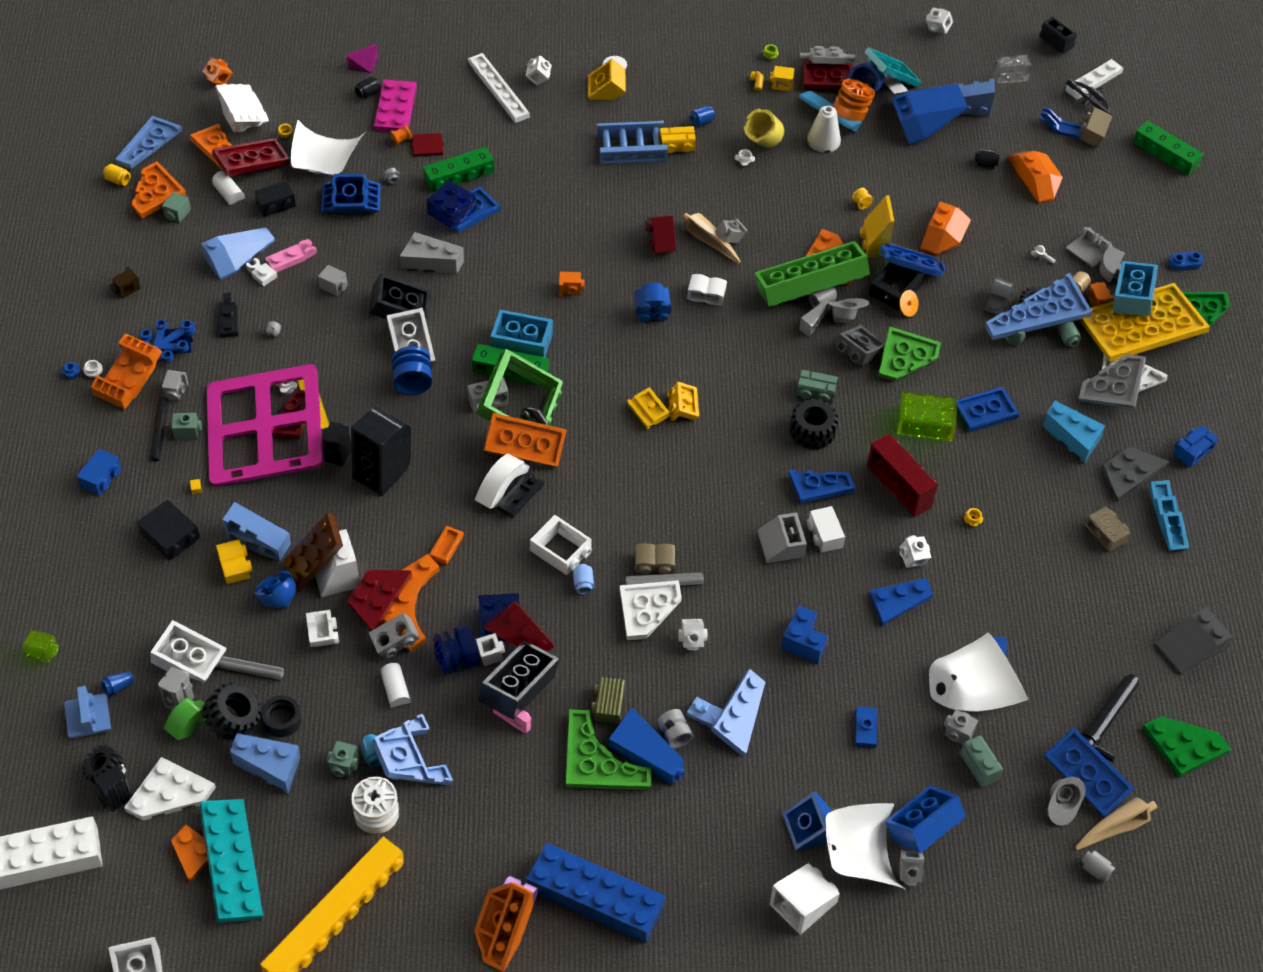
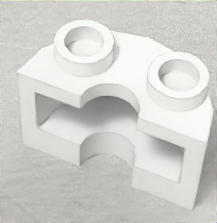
M330 610L306 613L310 647L339 644L338 632H333L334 629H337L336 618H331Z

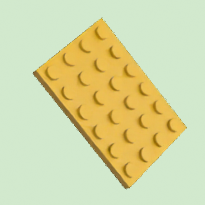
M1175 283L1155 288L1150 316L1113 312L1114 301L1090 308L1092 311L1091 317L1079 319L1110 362L1121 359L1127 354L1135 355L1207 333L1210 328Z

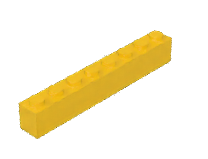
M383 836L260 964L262 972H299L302 968L308 967L313 960V956L318 951H323L329 939L333 935H338L347 920L353 919L357 915L359 908L372 899L374 892L387 883L389 876L402 867L404 863L403 851Z

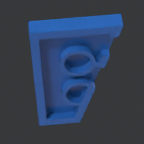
M796 470L788 471L800 504L855 492L851 476L846 472H825L820 474L813 473V471H806V473H799Z
M926 578L870 590V597L882 627L893 618L902 616L907 610L914 609L932 599L933 596Z

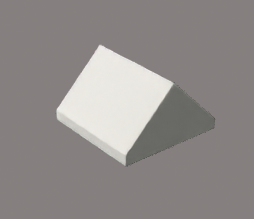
M155 937L109 947L114 972H163L160 950Z

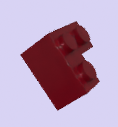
M673 215L647 217L645 230L648 231L652 238L649 239L650 250L653 249V253L676 251Z

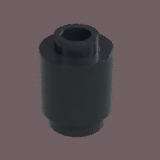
M370 76L357 83L354 90L360 99L367 98L379 91L380 83L376 78Z
M980 148L975 153L974 161H977V165L998 166L1000 152Z

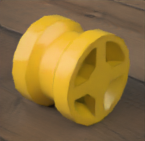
M859 188L853 193L852 200L857 203L859 209L863 210L872 204L873 197L868 194L865 188Z

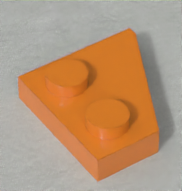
M185 825L171 842L188 881L192 882L208 865L204 837Z

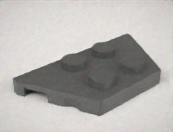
M1128 447L1106 462L1102 470L1108 479L1109 487L1114 491V499L1118 502L1165 469L1169 462L1138 449Z

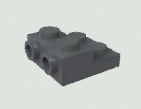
M859 325L841 333L835 346L838 351L850 356L853 362L863 366L871 362L875 355L883 352L884 342Z

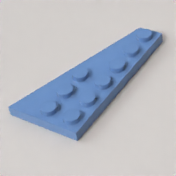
M1069 272L1063 279L1056 280L1051 286L1024 299L1021 304H1016L1009 311L1002 312L986 322L985 328L991 339L995 340L1012 336L1021 331L1029 332L1091 317L1092 311Z

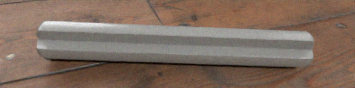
M703 573L627 576L625 583L626 585L679 580V585L703 584L704 577Z
M222 656L215 666L217 668L281 680L284 675V669L281 667Z

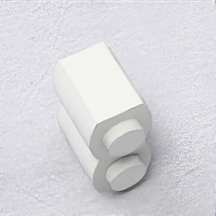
M693 274L690 280L687 299L694 302H705L710 305L721 306L727 281L721 278H709L702 274Z

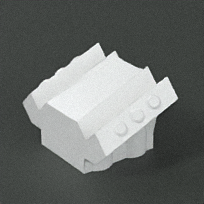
M215 85L223 115L234 133L245 131L250 127H258L262 123L269 121L266 112L263 111L262 105L255 93L252 92L250 85Z

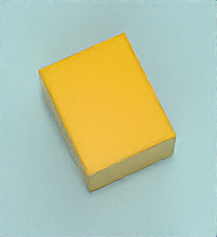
M200 479L190 480L192 495L202 493Z

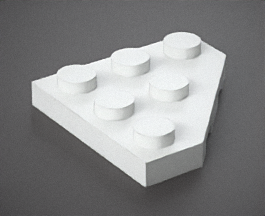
M679 580L620 586L627 640L647 639L681 602Z
M161 757L124 809L129 814L144 821L151 819L154 815L162 813L166 815L181 811L184 807L199 806L201 801H207L216 786L215 783Z

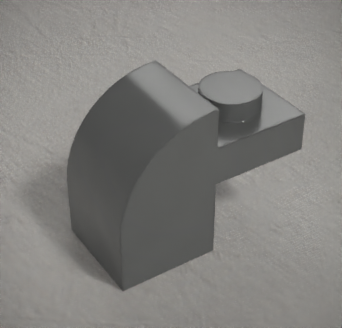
M997 277L991 288L984 311L996 315L1001 314L1007 301H1009L1015 284Z

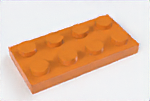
M492 412L483 450L503 455L510 454L517 458L558 467L567 430Z

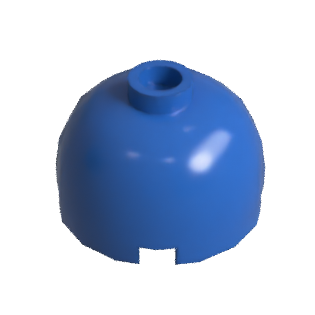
M280 571L278 572L280 576L274 578L271 575L256 587L258 592H255V595L263 605L268 608L283 609L291 604V600L296 593V584L290 572Z

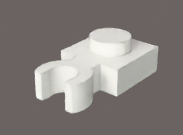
M257 258L253 259L255 265L246 263L247 270L252 272V277L263 286L277 278V272L266 263L260 265V261Z

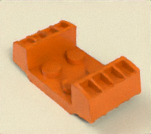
M126 333L118 343L123 350L106 377L102 378L97 375L91 386L94 396L124 410L138 396L155 369L156 362L162 353L157 347Z

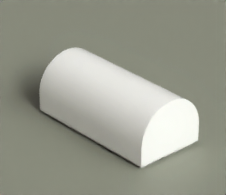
M220 171L213 176L212 183L229 205L245 198L241 189L229 175L226 176L224 171Z
M389 663L383 666L380 672L390 708L411 703L400 665L398 663Z

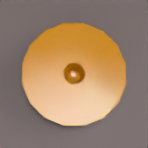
M906 290L900 297L901 312L907 317H912L918 310L917 295L911 290Z

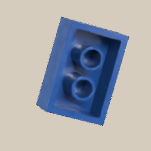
M930 785L885 820L893 842L921 853L927 850L936 840L943 837L947 831L956 826L966 815L958 795Z

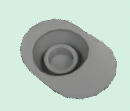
M852 298L831 301L828 304L832 306L834 321L846 323L856 317L859 308L869 305V301Z
M1068 777L1056 781L1051 786V799L1047 810L1048 816L1054 824L1063 826L1073 821L1086 793L1083 781L1076 777Z

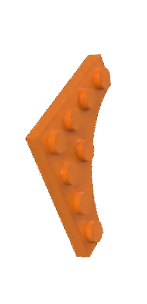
M429 554L403 569L412 571V577L383 619V622L386 623L402 613H405L412 619L420 639L415 641L412 646L406 647L409 652H412L426 642V637L421 632L416 621L415 607L417 595L421 587L440 571V567ZM406 629L403 630L401 636L406 633Z

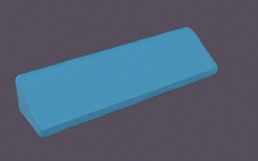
M812 91L799 95L802 101L818 111L823 106H833L832 103ZM837 114L838 123L854 133L862 124L861 121L847 120Z

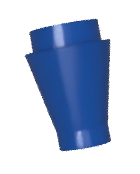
M127 671L125 673L105 676L101 680V686L107 696L110 694L115 695L127 685L133 683L134 679L131 672Z

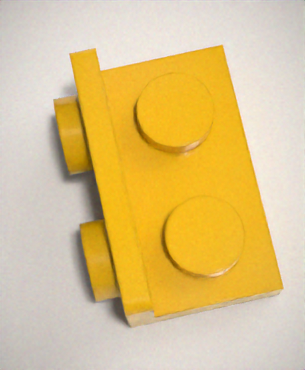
M677 382L668 391L670 420L675 421L681 416L696 421L699 417L697 387Z

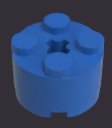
M647 283L642 285L640 290L637 288L634 291L635 312L640 322H648L649 320L662 322L668 319V315L671 313L668 287L664 288L660 283Z

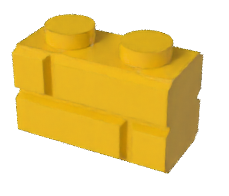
M694 126L660 128L661 145L668 146V153L695 151L696 138Z

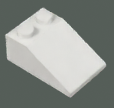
M423 308L387 315L388 327L395 352L403 347L417 346L427 350L430 354L431 362L435 361Z
M172 620L150 652L151 663L166 671L171 667L182 668L189 673V678L205 682L225 653L226 648Z

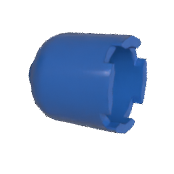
M864 62L852 68L848 79L861 81L870 86L874 92H877L884 84L885 75L877 70L876 64Z

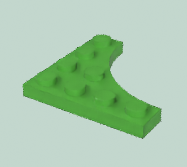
M569 709L566 788L651 790L650 767L636 766L627 762L623 763L614 758L613 754L598 742L591 724L590 710Z

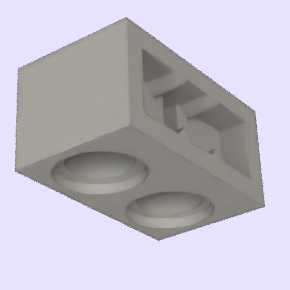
M502 377L491 405L494 408L509 405V391L504 377ZM488 381L467 385L468 400L473 413L477 411Z
M405 613L369 632L377 653L384 658L395 656L399 650L412 646L415 641L420 639L412 619ZM406 629V633L401 636L403 630ZM389 639L388 644L384 646L385 641Z

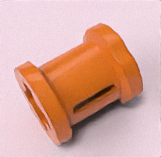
M406 124L401 129L390 131L395 145H399L405 139H412L411 131Z

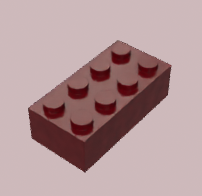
M890 434L871 443L867 467L911 515L916 517L932 508L938 486L935 479L930 477L924 471V468L912 458L911 454L903 449L899 441Z

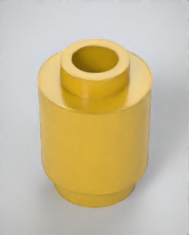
M109 164L103 170L105 180L119 186H126L130 181V173L119 166Z

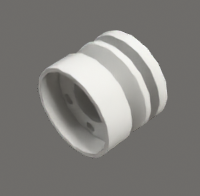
M369 777L355 786L352 792V807L357 825L363 831L371 834H381L390 830L396 824L399 817L397 792L394 785L381 777Z

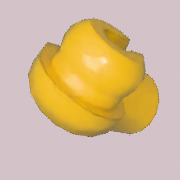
M752 71L750 80H755L754 90L762 91L764 77L759 71Z

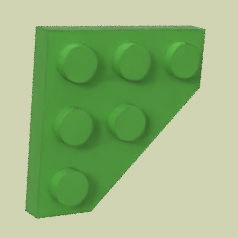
M889 326L877 376L896 381L935 362L939 355L941 342Z

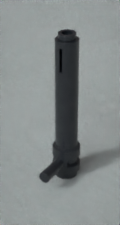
M1133 674L1126 675L1088 728L1084 729L1081 733L1105 759L1112 763L1116 759V755L1100 747L1099 744L1104 733L1139 685V679Z

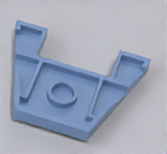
M423 714L416 716L411 721L404 722L402 726L396 729L392 728L375 737L372 745L386 777L450 785L453 779L447 766L426 767L413 736L427 734L430 729Z

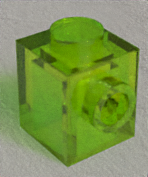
M31 630L23 644V649L28 658L50 663L52 657L56 656L59 646L54 635Z

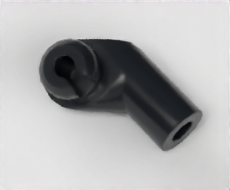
M531 407L522 409L520 416L523 420L531 418L540 424L546 425L548 423L540 409Z

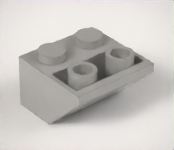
M797 512L778 515L757 530L766 563L805 557L807 543Z

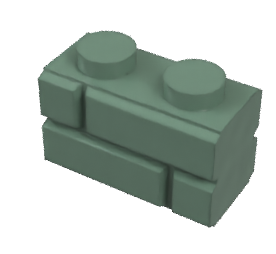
M802 370L796 396H800L803 399H821L824 403H833L838 377Z
M982 736L963 743L960 755L981 788L1000 780L1003 768L997 762L996 757Z

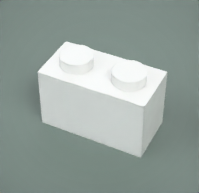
M833 507L810 511L807 527L809 531L812 530L814 544L819 547L820 552L843 548L845 535Z

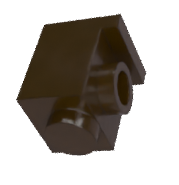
M126 267V271L113 277V283L110 284L113 293L118 294L122 299L141 289L138 276L129 267Z

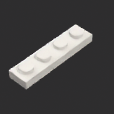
M1111 59L1075 81L1082 82L1096 89L1121 74L1123 67ZM1068 85L1066 86L1065 91L1075 99L1082 97L1076 90H1072ZM1077 86L1086 94L1089 93L1085 88Z

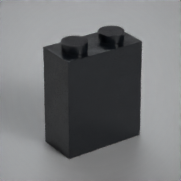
M168 499L137 521L139 533L169 561L175 556L180 555L184 549L196 543L200 538L198 526Z

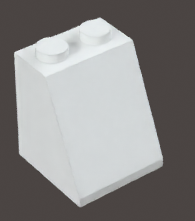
M347 529L339 531L343 547L315 575L321 597L355 589L359 584L357 561Z
M808 863L773 886L769 905L801 935L837 903L840 893L833 883L823 878L819 869L813 868Z

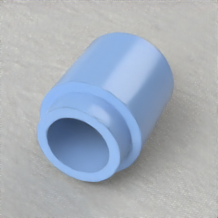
M580 564L573 569L574 588L578 594L587 595L592 592L594 587L593 570L586 564Z

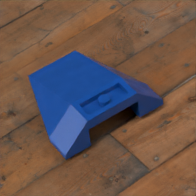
M958 83L907 91L892 98L909 145L927 139L968 109Z

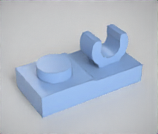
M696 697L686 716L712 728L723 709Z

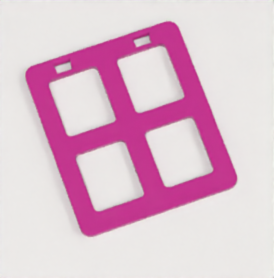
M308 364L212 382L207 386L209 480L213 486L314 469L323 464L318 372L315 365ZM304 380L306 408L302 411L272 416L270 387L275 384ZM255 389L256 418L222 425L221 396L226 393ZM307 424L309 453L305 456L274 461L272 431L278 428ZM257 433L258 463L256 465L223 470V439ZM301 462V465L290 466V463ZM236 473H242V474H243V476H238V477H233V478H232V474H236Z

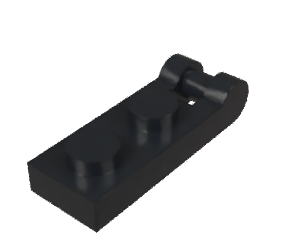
M527 472L499 502L497 510L513 519L537 491L543 488L545 481L540 478L536 479L533 474Z

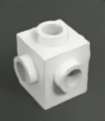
M933 8L926 17V23L932 32L946 34L953 23L950 11Z
M538 56L528 62L526 77L536 86L549 79L551 64L547 60Z
M909 536L899 546L900 555L904 560L906 568L923 566L931 559L929 545L926 543L924 536Z
M682 619V629H678V640L682 642L683 647L687 648V650H698L699 647H704V641H707V629H704L702 619Z

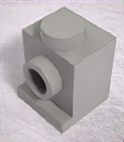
M735 219L734 221L722 220L715 231L724 242L738 244L747 229L738 219Z
M167 370L162 385L163 395L169 400L179 401L181 393L184 394L185 386L188 387L186 372Z
M901 850L899 877L900 881H904V884L914 886L917 882H922L923 852Z

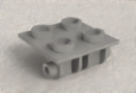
M1085 227L1082 230L1083 235L1068 245L1066 249L1093 268L1102 261L1108 246H1113L1111 242H1108L1099 233L1094 232L1090 227Z

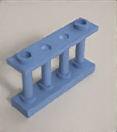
M664 121L598 123L597 138H603L604 147H600V164L667 162L668 146L661 145L660 128H664ZM643 136H653L654 145L644 146ZM620 137L621 147H611L610 138ZM626 137H636L637 146H627Z

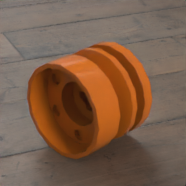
M846 79L842 82L839 95H837L832 107L844 119L863 121L869 110L868 106H870L875 96V92L870 86L861 81Z

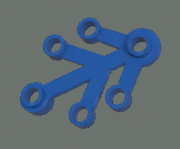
M164 319L156 321L157 332L153 346L163 351L157 361L169 363L174 359L172 351L184 353L189 349L188 343L185 340H180L177 344L171 342L181 335L192 336L196 332V328L192 321L184 320L180 328L164 338L165 330L168 328L167 323ZM144 329L140 332L142 341L149 344V341L153 338L151 330Z

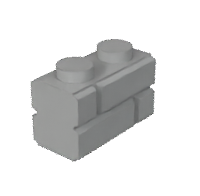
M171 667L166 673V677H163L158 683L164 705L172 711L184 699L188 697L194 698L193 685L189 680L190 675L182 668Z

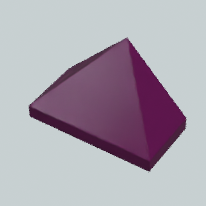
M373 44L347 54L348 68L372 73L378 59L377 45Z

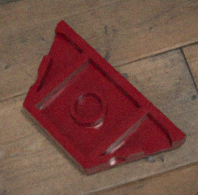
M367 570L347 601L360 620L364 621L369 627L370 632L379 627L412 577V571Z

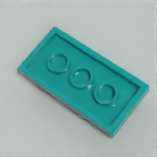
M870 47L865 50V54L868 56L867 59L872 64L877 65V70L881 74H887L892 79L895 77L899 82L902 83L904 81L908 86L918 87L922 83L903 62Z

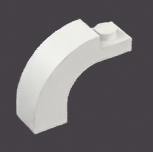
M510 454L504 455L487 473L475 500L490 509L497 507L512 480L519 475L527 473L530 466L525 464V461Z

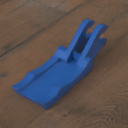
M1042 108L1045 112L1040 113L1043 118H1039V120L1050 126L1052 132L1076 139L1080 138L1082 133L1079 131L1081 128L1080 124L1064 121L1050 108Z

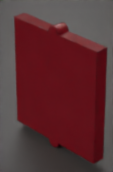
M442 133L412 135L413 143L411 147L414 151V157L444 155Z

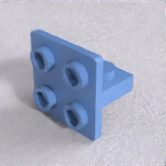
M86 686L77 687L78 699L64 702L68 737L72 739L110 731L111 722L106 693L92 695V693L88 694Z

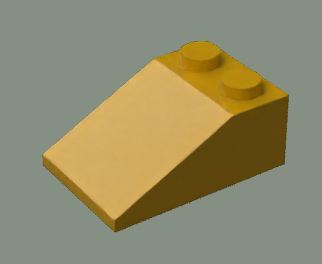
M886 195L864 220L863 227L860 228V238H863L862 250L866 252L867 258L881 257L879 254L881 245L890 244L894 217L889 195Z

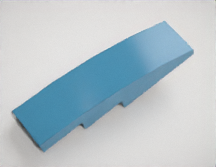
M1169 480L1150 482L1149 489L1153 506L1169 551L1189 549L1182 512L1178 511L1176 497L1172 496Z

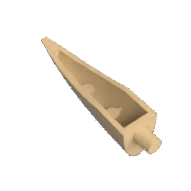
M685 213L682 218L687 222L686 230L696 239L710 245L738 264L741 262L731 245L722 240L715 231L717 228L702 214L696 213L690 216Z
M1138 797L1129 800L1097 823L1077 844L1076 849L1079 850L1109 837L1134 830L1151 821L1150 812L1157 809L1156 803L1151 801L1147 804Z

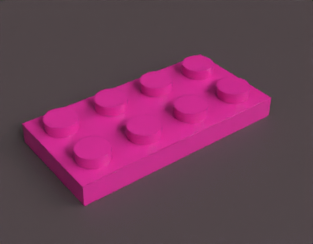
M383 80L374 131H396L403 128L405 124L409 128L417 88L416 82Z

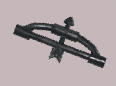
M1071 79L1066 82V85L1072 90H1076L1085 98L1080 102L1085 104V107L1091 103L1096 108L1113 116L1110 112L1109 104L1103 98V95L1099 93L1103 92V87H1097L1098 90H1095L1092 86L1090 87L1082 82L1072 81ZM1077 86H1080V87L1085 88V89L1087 90V92H1089V93L1091 94V96L1089 97L1085 92H1083V91H1082L1080 88H1078ZM1095 97L1098 101H1101L1105 106V109L1101 107L1097 102H1095L1092 98Z

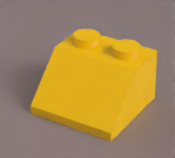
M612 58L588 75V99L615 100L626 92L625 68Z

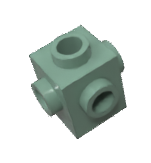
M337 741L333 751H330L327 756L326 762L329 764L330 772L338 777H350L352 771H356L359 764L357 746Z

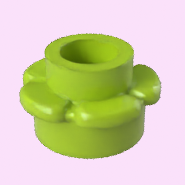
M767 45L763 50L764 57L770 60L776 58L779 55L778 48L775 45Z

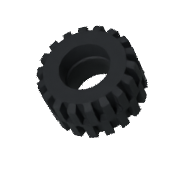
M806 399L803 400V403L799 402L797 407H794L791 416L790 433L792 439H795L797 444L801 443V446L804 448L806 446L809 449H813V447L821 449V446L827 447L828 443L831 444L836 436L839 420L838 413L835 412L833 406L830 407V403H824L821 399L819 401L815 399L808 401ZM809 422L818 423L820 425H811L809 424Z
M236 682L224 683L207 698L202 710L204 712L202 715L203 718H206L205 724L206 726L209 725V730L212 733L216 732V736L219 738L224 736L225 740L230 738L235 740L237 733L245 735L257 724L261 717L259 715L261 708L258 707L261 703L259 700H256L257 695L255 692L252 693L249 687L245 688L242 683L236 685ZM226 705L232 707L236 711L238 717L232 715L228 711Z

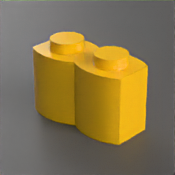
M238 539L216 545L226 584L250 579L249 572L253 570L250 560L246 561L245 556H248L245 544L241 545Z

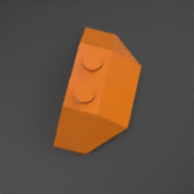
M1025 151L1007 157L1039 204L1054 200L1063 177L1047 154Z
M940 202L928 225L920 251L937 256L941 252L959 246L971 219L960 208Z
M511 882L490 889L487 892L474 931L483 954V962L502 972L506 969L522 940L534 905L531 890Z

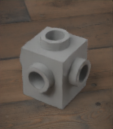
M955 710L953 715H948L943 726L946 727L944 735L954 742L963 744L971 739L979 720L971 717L966 712Z

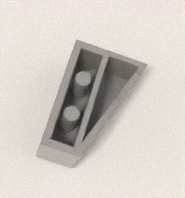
M414 232L400 255L401 271L417 269L418 272L434 270V273L457 274L464 262L463 247Z

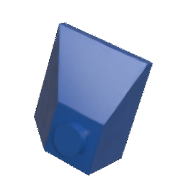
M812 792L782 812L796 851L827 844L826 815L832 812V810L816 792Z

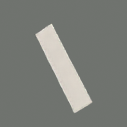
M885 74L884 83L894 94L908 91L895 77L892 79Z

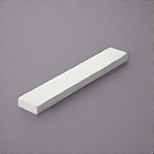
M483 53L468 58V63L515 123L530 118L528 110Z

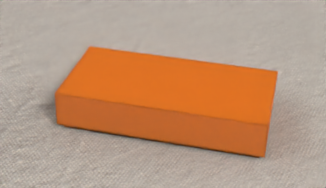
M446 526L429 556L434 561L447 566L463 539L464 532Z

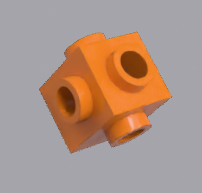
M211 58L203 69L207 80L219 85L226 84L233 74L227 67V63L222 59L216 60Z

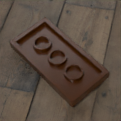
M326 513L284 559L286 571L292 575L297 593H300L343 547L334 514Z

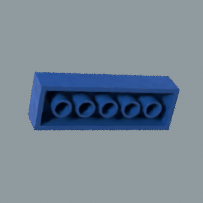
M547 842L527 877V883L538 888L537 895L645 944L665 904V895Z

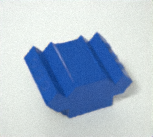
M334 174L332 181L323 184L321 212L326 214L333 212L338 214H363L365 212L374 214L379 212L381 184L368 180L365 174Z

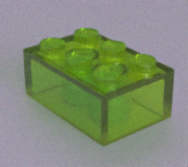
M902 391L898 406L897 434L952 441L956 429L957 398Z

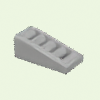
M824 300L801 317L799 330L809 337L826 315L829 302Z

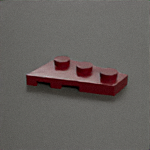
M296 390L284 405L285 409L280 414L304 410L306 408L305 390ZM306 424L274 429L272 437L300 439Z
M516 600L484 625L485 629L496 633L497 636L517 647L524 640L546 652L555 647L554 642Z

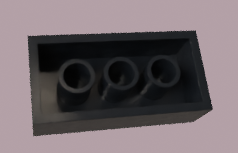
M524 640L482 682L478 701L514 720L555 677L559 658Z

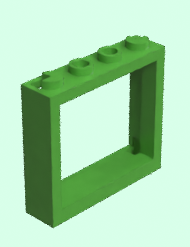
M505 349L497 358L475 414L488 421L491 419L492 412L506 415L491 405L507 367L549 391L541 410L548 420L546 425H549L552 420L550 417L551 413L557 407L556 399L562 393L560 389L563 381Z

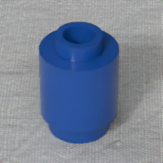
M711 106L692 110L689 117L690 122L696 127L709 123L715 118V111Z

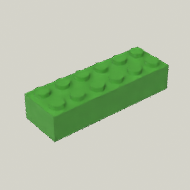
M856 241L755 272L758 291L768 306H776L788 300H795L798 297L811 295L814 292L827 290L832 286L842 285L848 281L862 279L864 276L870 275L867 256Z

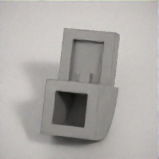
M1108 246L1100 264V273L1109 283L1113 278L1118 280L1121 268L1120 263L1125 252Z

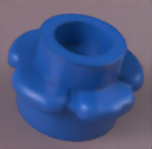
M74 362L66 363L63 365L61 373L67 379H75L80 372L79 365Z

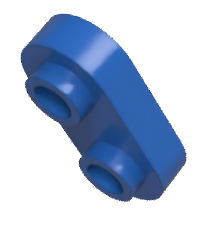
M1198 252L1175 253L1170 256L1168 265L1176 271L1199 269L1204 262V257Z

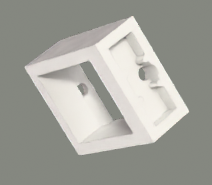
M554 515L530 539V551L565 575H568L571 570L573 571L579 565L583 558H587L592 551L591 538ZM557 533L579 547L567 561L545 547Z

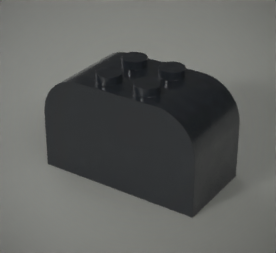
M378 407L369 410L351 426L352 479L378 495L383 496L407 471L410 464V426Z

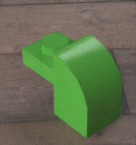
M190 697L184 699L170 713L164 729L177 740L191 737L198 722L206 720L202 715L205 702L201 700L193 701Z

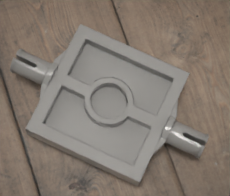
M815 46L810 48L809 53L800 52L799 60L806 59L811 60L812 63L845 64V61H855V54H845L839 47L824 49L822 46Z

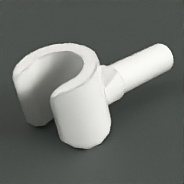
M1042 245L1034 247L1035 250L1031 252L1033 257L1042 256L1051 263H1055L1056 260L1045 253V248Z

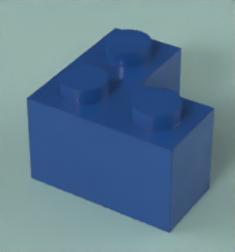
M798 606L783 635L781 649L818 664L826 649L828 636L813 630L817 618L816 612Z

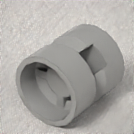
M680 709L669 710L657 719V724L664 734L666 742L673 749L686 745L693 738V734L689 726L685 724L686 720Z

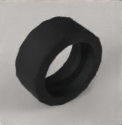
M274 696L262 706L261 718L267 733L276 737H285L293 734L300 727L302 721L300 706L290 696ZM278 708H289L294 713L291 721L281 725L270 722L269 715Z

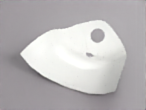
M298 120L292 142L291 164L296 169L316 174H339L364 134L350 140L327 138L313 133Z
M988 632L969 645L935 660L929 669V687L932 699L951 709L986 711L1028 700L1008 659ZM952 674L957 676L955 681L951 677ZM940 682L946 686V691L943 695H938L936 692L937 684Z
M880 803L848 806L834 810L826 815L828 849L831 865L836 872L846 876L879 881L904 888L897 882L892 873L887 852V826L885 820L889 818L894 804ZM832 844L836 846L835 851L832 850Z

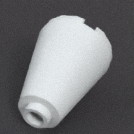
M823 106L820 109L808 134L807 141L809 146L815 151L825 153V151L830 150V152H833L840 145L841 137L837 112L832 106Z

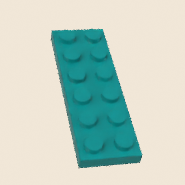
M244 800L201 801L199 808L217 923L262 919L263 912Z

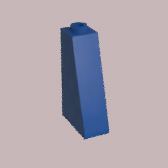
M631 708L609 738L608 749L637 766L650 767L651 774L673 785L685 773V769H683L684 759Z

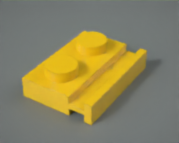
M650 387L635 395L633 399L627 400L628 406L647 429L670 417V412Z

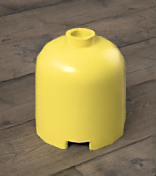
M759 108L747 116L748 120L746 126H744V131L749 139L765 148H772L781 142L784 136V127L771 111Z

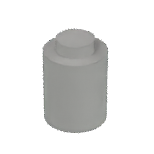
M832 286L827 290L814 292L809 295V302L815 308L824 300L828 302L835 301L837 291Z

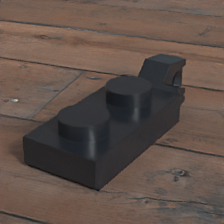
M231 292L223 293L224 302L219 303L220 338L239 336L236 301L232 302Z

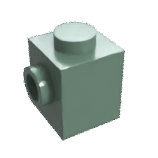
M173 192L162 205L165 218L180 223L191 210L189 197Z
M173 413L172 430L175 440L198 439V432L202 431L201 420H198L197 413Z

